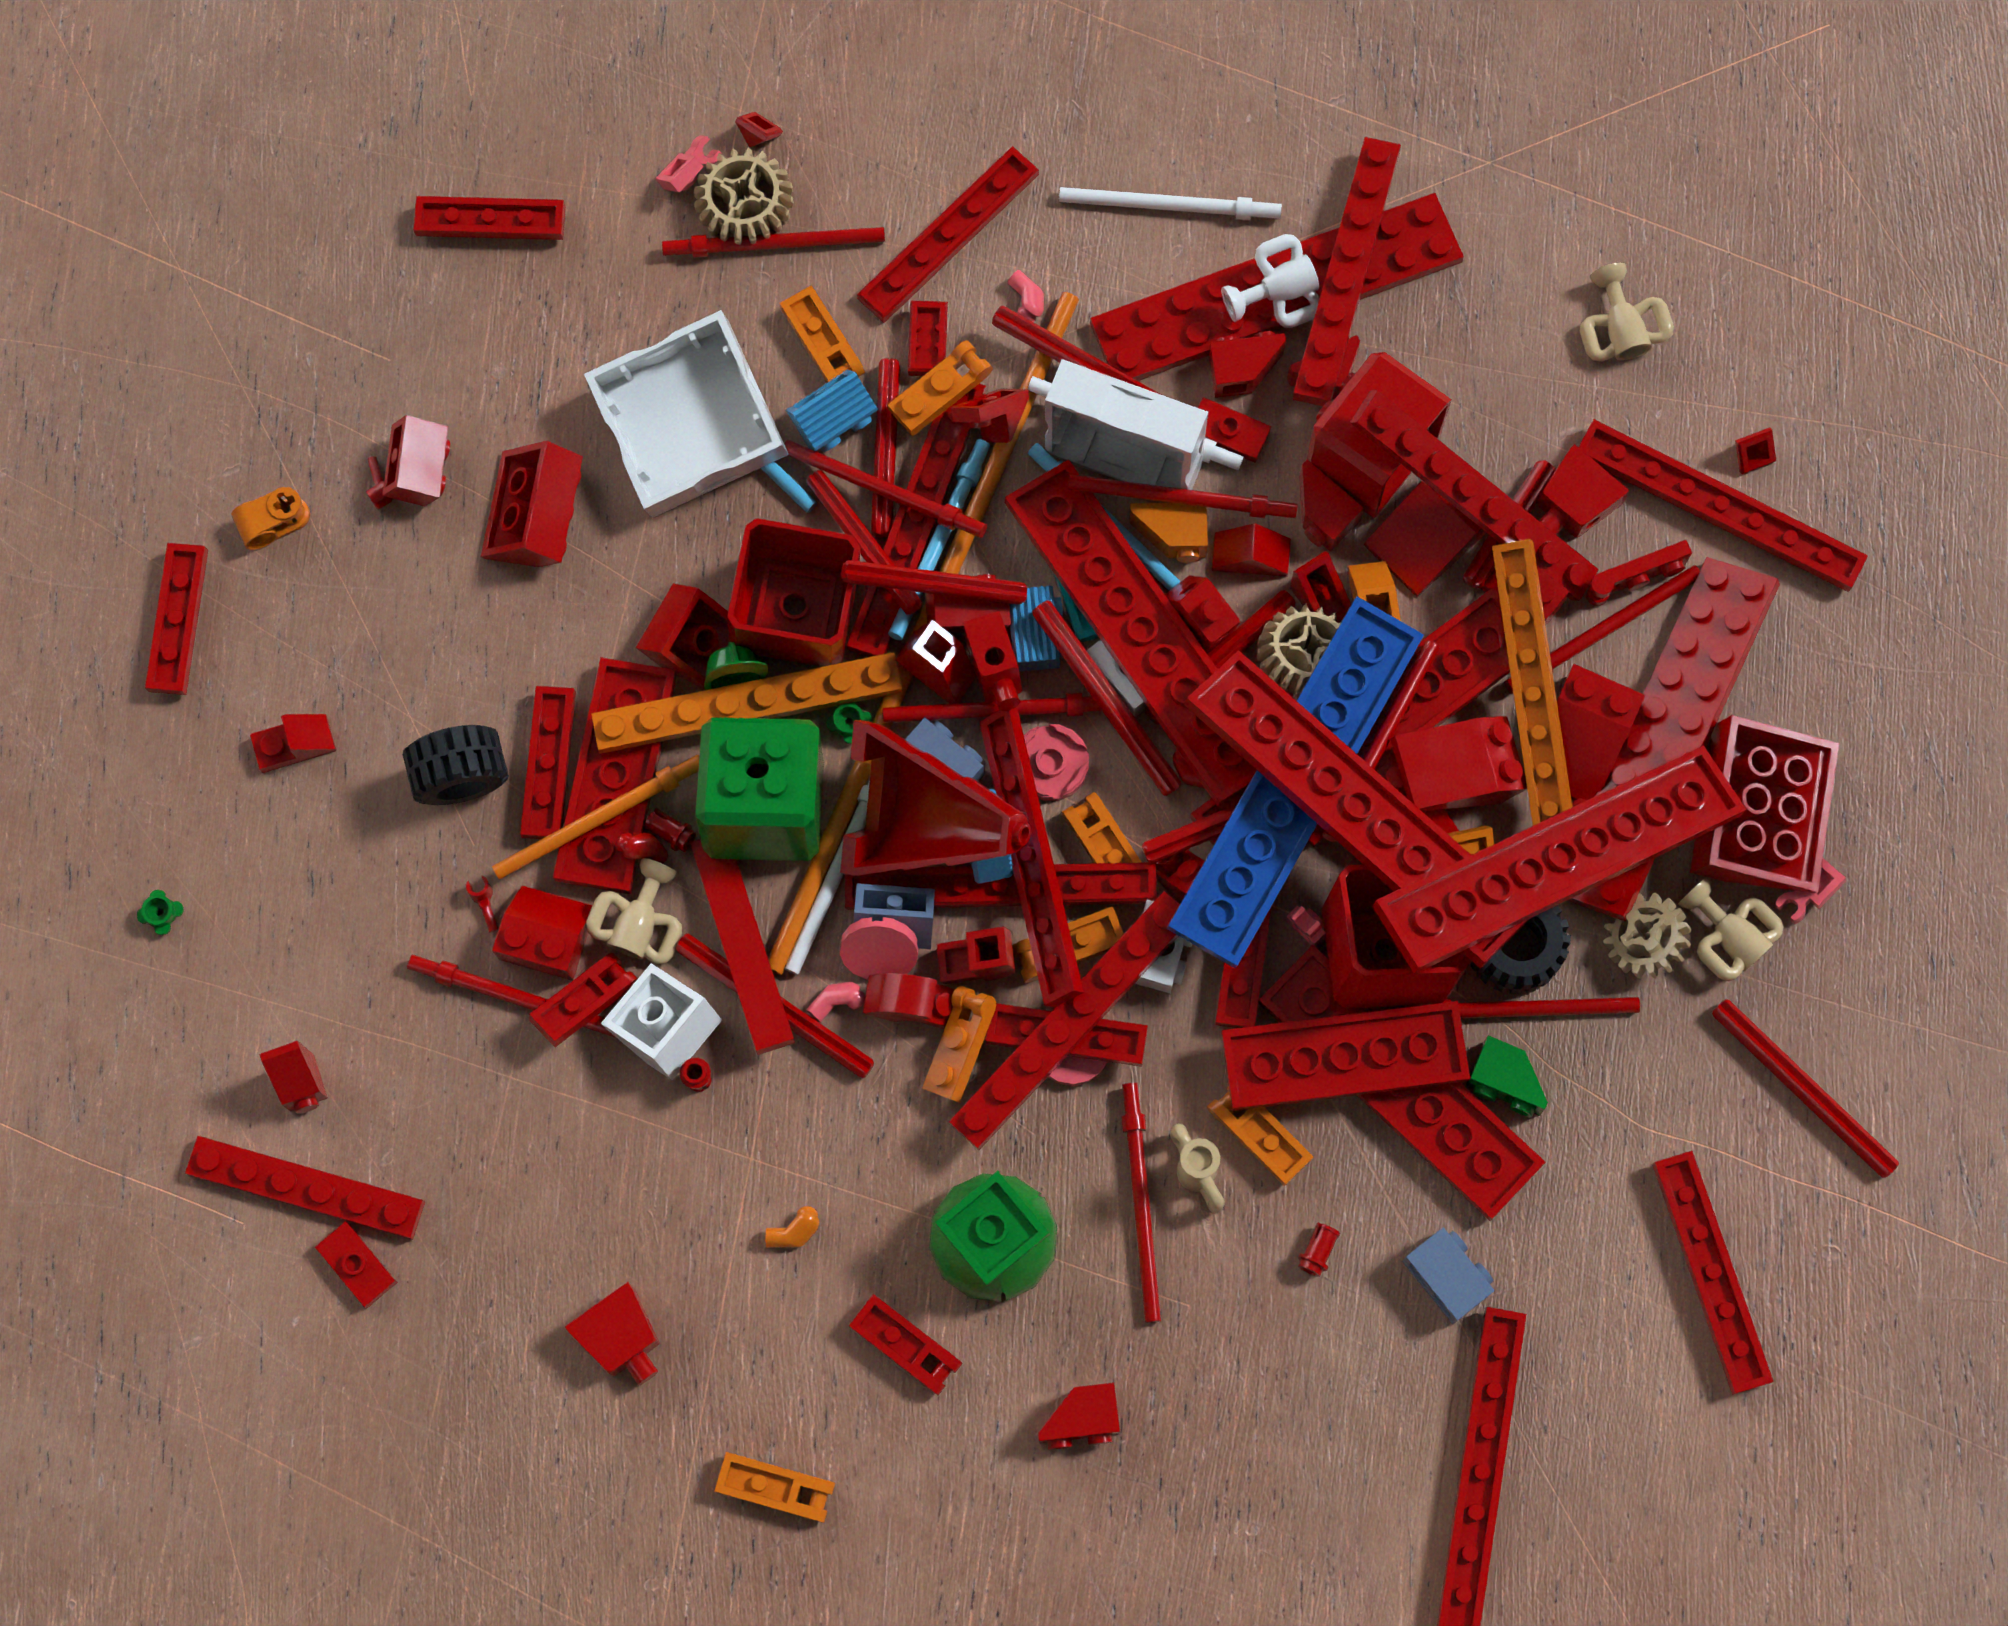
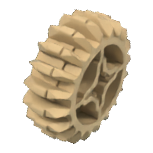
M748 147L743 156H738L737 150L733 148L731 158L726 159L719 153L717 156L718 165L707 162L705 166L707 174H699L697 180L700 186L695 187L693 193L697 199L694 207L695 211L700 214V223L703 226H708L709 234L712 237L720 234L721 240L726 241L729 237L734 236L735 243L740 245L742 236H748L750 243L754 244L756 243V235H762L767 239L770 237V229L781 232L782 224L780 221H789L790 212L788 209L793 208L794 205L793 197L791 196L793 186L790 181H787V171L779 169V162L775 158L767 161L766 153L763 150L756 157H753L752 150ZM759 180L764 181L773 190L772 200L766 198L764 193L759 191ZM716 195L722 197L723 202L729 204L728 215L723 214L714 205ZM743 195H744L745 200H739V201H738L737 198H738V197H741V198L743 199Z
M1307 604L1301 608L1300 612L1291 606L1287 609L1286 614L1278 612L1273 617V621H1268L1263 628L1262 635L1259 636L1256 662L1261 664L1260 669L1282 689L1292 693L1295 700L1298 699L1340 623L1336 622V612L1328 617L1323 615L1322 606L1316 612H1310Z

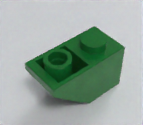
M1488 1035L1481 1046L1470 1073V1080L1466 1085L1474 1088L1473 1094L1484 1100L1495 1102L1496 1098L1510 1103V1109L1520 1115L1532 1117L1534 1113L1540 1116L1545 1110L1548 1101L1525 1050Z

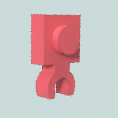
M1823 859L1818 892H1786L1778 897L1775 903L1776 909L1780 911L1788 903L1795 904L1798 910L1791 916V922L1797 924L1805 917L1806 906L1810 902L1820 909L1846 882V877Z
M1296 906L1286 916L1287 923L1310 945L1313 944L1317 947L1325 939L1326 932L1321 929L1324 926L1323 920L1310 908L1306 910L1302 906Z

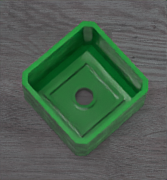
M712 717L702 725L695 816L702 848L712 859L810 861L819 853L824 760L820 730L811 720ZM754 764H763L769 769L762 778L748 776L747 770Z

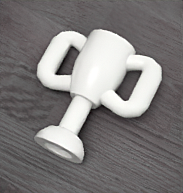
M1283 234L1263 242L1256 249V264L1264 275L1262 284L1241 292L1229 285L1221 288L1224 304L1234 322L1243 317L1247 305L1268 298L1273 300L1275 318L1284 328H1293L1313 320L1320 299L1315 292L1319 289L1315 268L1310 258L1306 254L1303 255L1300 241L1290 234ZM1291 248V259L1280 264L1276 268H1273L1267 261V257ZM1304 296L1309 301L1310 305L1288 314L1285 313V300Z

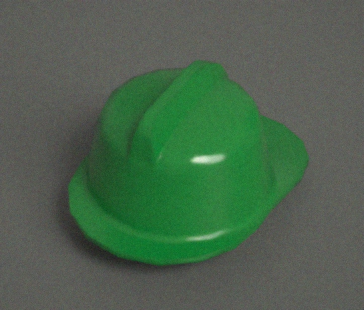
M728 642L727 647L721 648L710 655L707 662L704 688L709 690L764 679L768 673V666L763 662H759L756 654L748 647L736 646L734 642Z

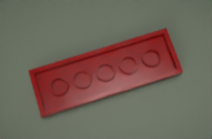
M600 657L564 827L656 777L655 773L657 772L663 741L600 754L591 713L672 697L677 677L676 670ZM651 798L559 847L553 874L554 881L631 894L638 859L631 860L624 857L623 853L617 850L616 842L623 833H630L633 836L644 833V825Z
M1458 1001L1221 1031L1232 1111L1468 1082L1470 1080Z

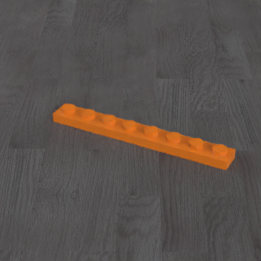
M1531 539L1495 545L1492 546L1532 824L1534 826L1572 808L1534 543Z
M895 653L591 713L598 751L602 754L701 734L702 725L712 717L775 719L839 706L845 703H854L902 693Z

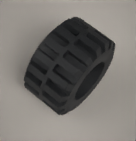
M462 725L441 729L417 739L406 747L402 754L413 799L421 804L451 805L470 801L493 792L509 778L498 731L492 727Z
M1557 905L1530 918L1524 924L1536 934L1539 940L1540 951L1534 959L1528 961L1513 960L1499 950L1481 969L1472 961L1470 965L1473 971L1479 970L1482 973L1480 979L1485 984L1488 981L1495 984L1493 989L1502 992L1504 988L1510 989V994H1519L1521 990H1526V993L1535 991L1538 986L1541 985L1543 987L1556 975L1569 953L1567 948L1571 942V935L1566 934L1569 928L1567 919L1561 920L1559 917L1562 910Z

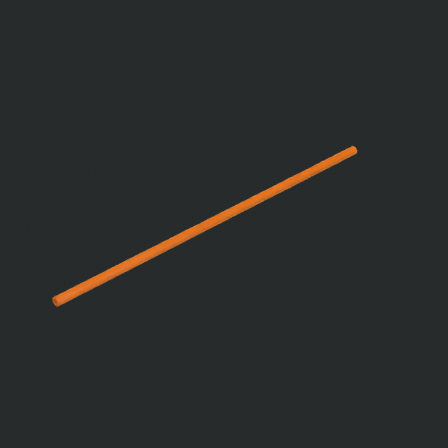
M1062 292L1046 330L1063 338L1079 302L1078 297L1068 292ZM1037 350L1020 389H1028L1032 376L1044 380L1053 359ZM1029 391V399L1013 439L1008 443H995L964 515L982 522L1038 394ZM957 529L939 572L959 574L975 538L974 535ZM926 602L911 635L915 630L927 623ZM899 663L897 667L902 685V693L884 696L872 721L888 729L891 728L893 722L883 723L882 707H900L914 676ZM855 760L820 839L819 853L811 859L769 954L768 960L774 974L782 975L856 808L860 791L863 785H866L870 776L871 760L866 762Z

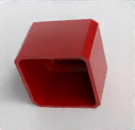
M1386 352L1372 353L1356 373L1351 372L1345 378L1339 388L1340 393L1333 402L1328 400L1316 416L1318 421L1313 427L1307 459L1364 507L1363 511L1373 518L1379 515L1412 472L1350 423L1370 390H1378L1437 439L1442 433L1452 401L1448 396Z
M759 518L745 525L727 615L729 641L734 642L736 646L748 647L756 655L820 667L842 662L857 584L843 582L841 570L843 563L848 560L860 561V545L853 535ZM790 598H799L805 603L806 608L799 615H791L783 607L785 602Z
M1363 864L1347 865L1321 909L1324 931L1326 932L1325 938L1334 1000L1344 1008L1417 1006L1443 1003L1470 964V959L1460 952L1414 974L1372 907L1377 899L1394 891ZM1378 945L1390 947L1394 952L1395 958L1392 960L1381 959L1376 954L1375 947Z

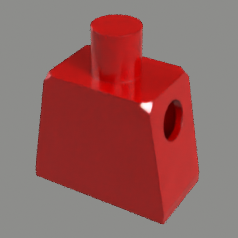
M1574 444L1539 497L1537 504L1546 512L1539 521L1556 535L1564 528L1574 537L1578 538L1623 504L1629 489Z
M1189 575L1165 594L1207 654L1234 632L1240 623L1239 617L1206 577Z
M1000 611L964 621L963 627L969 659L985 702L992 703L996 701L1000 711L1016 708L1020 704L1018 694L1022 692V685L1017 660Z
M629 1282L565 1326L566 1330L613 1377L627 1368L638 1386H640L658 1373L647 1353L660 1343L636 1290Z

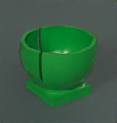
M997 1170L994 1174L982 1173L950 1189L934 1210L935 1215L931 1217L929 1249L941 1276L970 1299L1002 1302L1001 1294L1003 1292L1006 1296V1301L1035 1288L1055 1259L1057 1224L1045 1197H1041L1040 1192L1016 1176L1001 1175Z

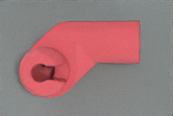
M1017 270L1008 280V285L1022 296V307L1017 310V313L1035 322L1037 316L1040 317L1044 311V293L1021 270Z
M854 982L830 984L824 988L806 1011L821 1023L836 1005L846 1004L853 1010L860 1008L865 1002V994L860 990V986Z

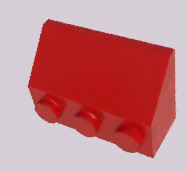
M549 441L502 451L480 557L487 560L533 567L561 563L567 548L566 538L569 523L574 514L573 503L576 488L581 479L580 469L583 456Z

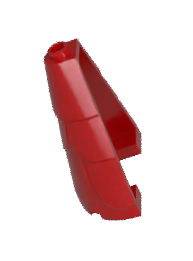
M854 720L850 759L861 762L871 760L866 825L863 830L843 836L840 873L859 876L897 869L906 871L946 863L947 866H953L1013 854L1028 843L1031 835L1030 824L1027 817L975 779L963 777L932 754L923 752L890 729L873 722Z

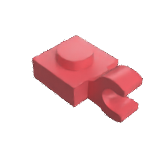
M700 135L696 137L691 147L684 154L679 153L655 178L663 189L678 193L685 191L696 182V175L704 167L702 164H707V162L714 164L717 162L718 154H722L719 150L713 149L707 156L703 153L704 145L710 140L708 136Z

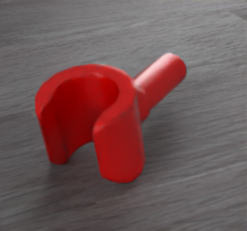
M372 456L368 458V463L375 486L366 490V493L376 509L379 510L392 502L393 498L382 496L384 479L380 472L377 457Z
M482 876V880L485 883L484 889L476 893L473 891L468 880L466 890L471 899L479 904L489 933L497 931L498 926L490 903L493 895L491 885L487 878Z

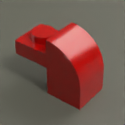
M1004 926L966 932V939L936 944L940 982L944 985L978 979L992 981L1010 976L1015 972L1011 931Z
M899 973L869 975L863 1014L891 1022L913 1020L945 1029L952 1012L951 998L955 989L939 985L935 979Z

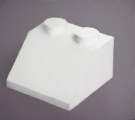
M651 963L601 1024L644 1062L673 1080L680 1072L682 1064L696 1053L722 1019L704 997Z

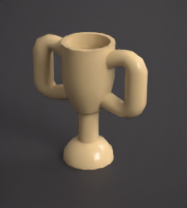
M1625 263L1605 265L1590 275L1595 285L1600 288H1606L1612 307L1609 310V314L1587 317L1580 325V335L1586 354L1593 361L1603 362L1614 356L1617 360L1621 361L1634 359L1649 352L1652 349V344L1666 342L1673 336L1674 324L1668 306L1661 298H1646L1634 306L1626 302L1620 285L1627 273ZM1647 310H1653L1660 332L1652 333L1647 331L1646 325L1641 318V315ZM1595 326L1608 327L1611 344L1604 350L1600 348L1594 329Z
M642 858L640 868L646 879L638 899L630 903L618 893L612 891L601 892L595 898L586 920L587 932L594 939L608 941L606 945L616 952L635 959H643L645 957L656 964L667 963L674 956L676 945L682 936V925L676 917L655 913L652 903L660 883H668L673 880L677 872L662 863ZM614 904L621 911V914L617 918L613 929H601L609 905ZM654 925H666L668 929L659 951L656 952L649 944L653 935Z
M1705 877L1678 904L1682 908L1687 909L1698 907L1716 925L1714 928L1715 932L1704 937L1699 942L1697 954L1700 960L1718 978L1725 981L1733 980L1743 970H1748L1774 945L1773 942L1781 937L1784 926L1781 919L1762 900L1757 898L1745 899L1740 903L1734 914L1730 913L1727 915L1709 897L1711 884L1707 877ZM1751 911L1770 931L1762 933L1755 925L1747 921L1748 912ZM1721 944L1725 952L1734 960L1732 966L1729 967L1711 949V946Z
M1175 1124L1171 1129L1170 1137L1181 1155L1177 1166L1178 1181L1189 1191L1201 1192L1208 1209L1212 1213L1221 1212L1225 1205V1200L1214 1183L1221 1157L1218 1148L1207 1139L1197 1138L1191 1140L1187 1128L1183 1124Z

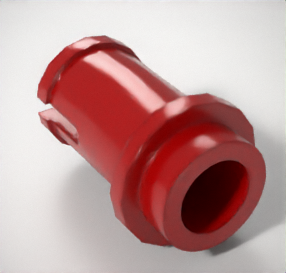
M655 808L654 812L650 813L644 825L647 831H651L670 843L671 849L674 851H687L691 846L690 842L694 841L696 837V832L692 830L691 824L685 823L683 825L662 812L659 808Z
M698 1057L686 1060L680 1068L682 1083L695 1092H703L702 1087L704 1086L709 1088L712 1082L709 1064L704 1059ZM693 1070L702 1072L698 1079H691Z
M1316 1223L1315 1230L1304 1254L1300 1253L1298 1256L1300 1260L1298 1267L1310 1275L1320 1277L1322 1271L1326 1272L1329 1268L1326 1262L1337 1238L1340 1236V1232L1326 1224Z

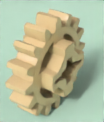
M1639 893L1632 910L1626 915V922L1615 918L1614 924L1609 923L1604 926V929L1612 935L1603 940L1604 945L1611 949L1608 956L1614 963L1619 962L1618 967L1624 973H1628L1632 969V973L1638 979L1643 977L1645 971H1648L1653 979L1657 978L1658 969L1661 967L1669 973L1672 972L1670 962L1673 959L1682 962L1684 958L1679 953L1680 948H1690L1691 945L1683 937V935L1691 932L1690 926L1683 922L1686 915L1680 908L1675 909L1676 905L1670 898H1667L1662 903L1660 896L1657 893H1653L1650 900L1646 901L1644 896ZM1654 913V915H1652V916L1644 915V914ZM1649 932L1651 937L1645 940L1643 935ZM1641 956H1648V957H1650V958L1641 959L1640 957H1641Z

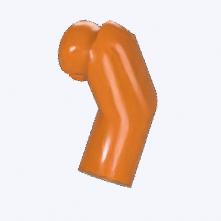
M811 1206L801 1207L797 1211V1216L787 1228H766V1248H799L805 1245L818 1230L820 1221L817 1210Z

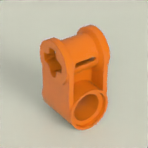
M280 487L260 498L237 506L232 511L231 516L246 549L257 550L306 526L310 518V509L296 490L290 487ZM289 505H290V509H291L290 512H288V511H287V508H286V507H288Z

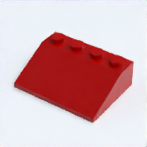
M1734 715L1718 722L1711 735L1709 754L1747 810L1741 817L1695 838L1690 873L1731 883L1817 893L1840 743Z

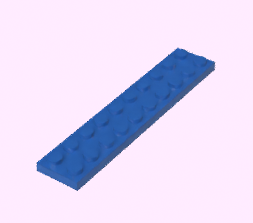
M1356 596L1296 701L1357 754L1424 634ZM1256 770L1166 929L1231 967L1236 968L1315 830L1317 823Z

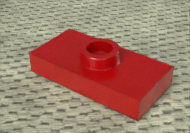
M910 301L908 376H924L946 358L948 302Z
M1203 397L1198 408L1208 412L1205 438L1217 442L1216 446L1244 456L1243 458L1256 463L1272 426Z
M347 1221L315 1246L317 1251L366 1309L398 1283Z

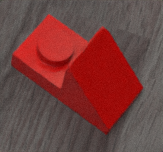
M1000 388L952 406L953 422H967L970 428H980L982 440L986 442L1008 443L1013 439L1028 402L1029 390Z
M326 714L281 715L283 724L250 734L258 767L262 773L337 751Z

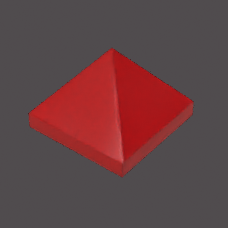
M757 112L739 116L735 121L749 148L779 137L783 132L780 127Z
M1770 427L1735 440L1739 472L1741 474L1776 462L1773 431Z

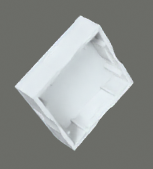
M722 310L673 332L654 346L632 351L584 374L605 422L611 428L619 443L622 461L641 504L652 518L789 455L732 327Z
M1062 359L1045 399V421L1048 424L1045 434V450L1054 458L1062 461L1069 459L1073 465L1120 481L1192 490L1202 466L1208 412Z

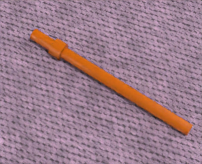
M697 754L671 769L667 766L655 773L657 777L493 865L492 868L500 880L663 790L668 793L679 787L678 782L699 771V755Z

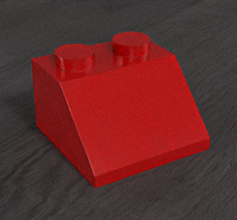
M673 583L637 644L636 649L660 667L676 670L677 676L705 690L704 683L710 655L721 648L727 647L728 642H730L727 622L728 611L699 588Z
M521 886L503 915L492 951L501 961L573 981L587 940L586 920L593 905Z

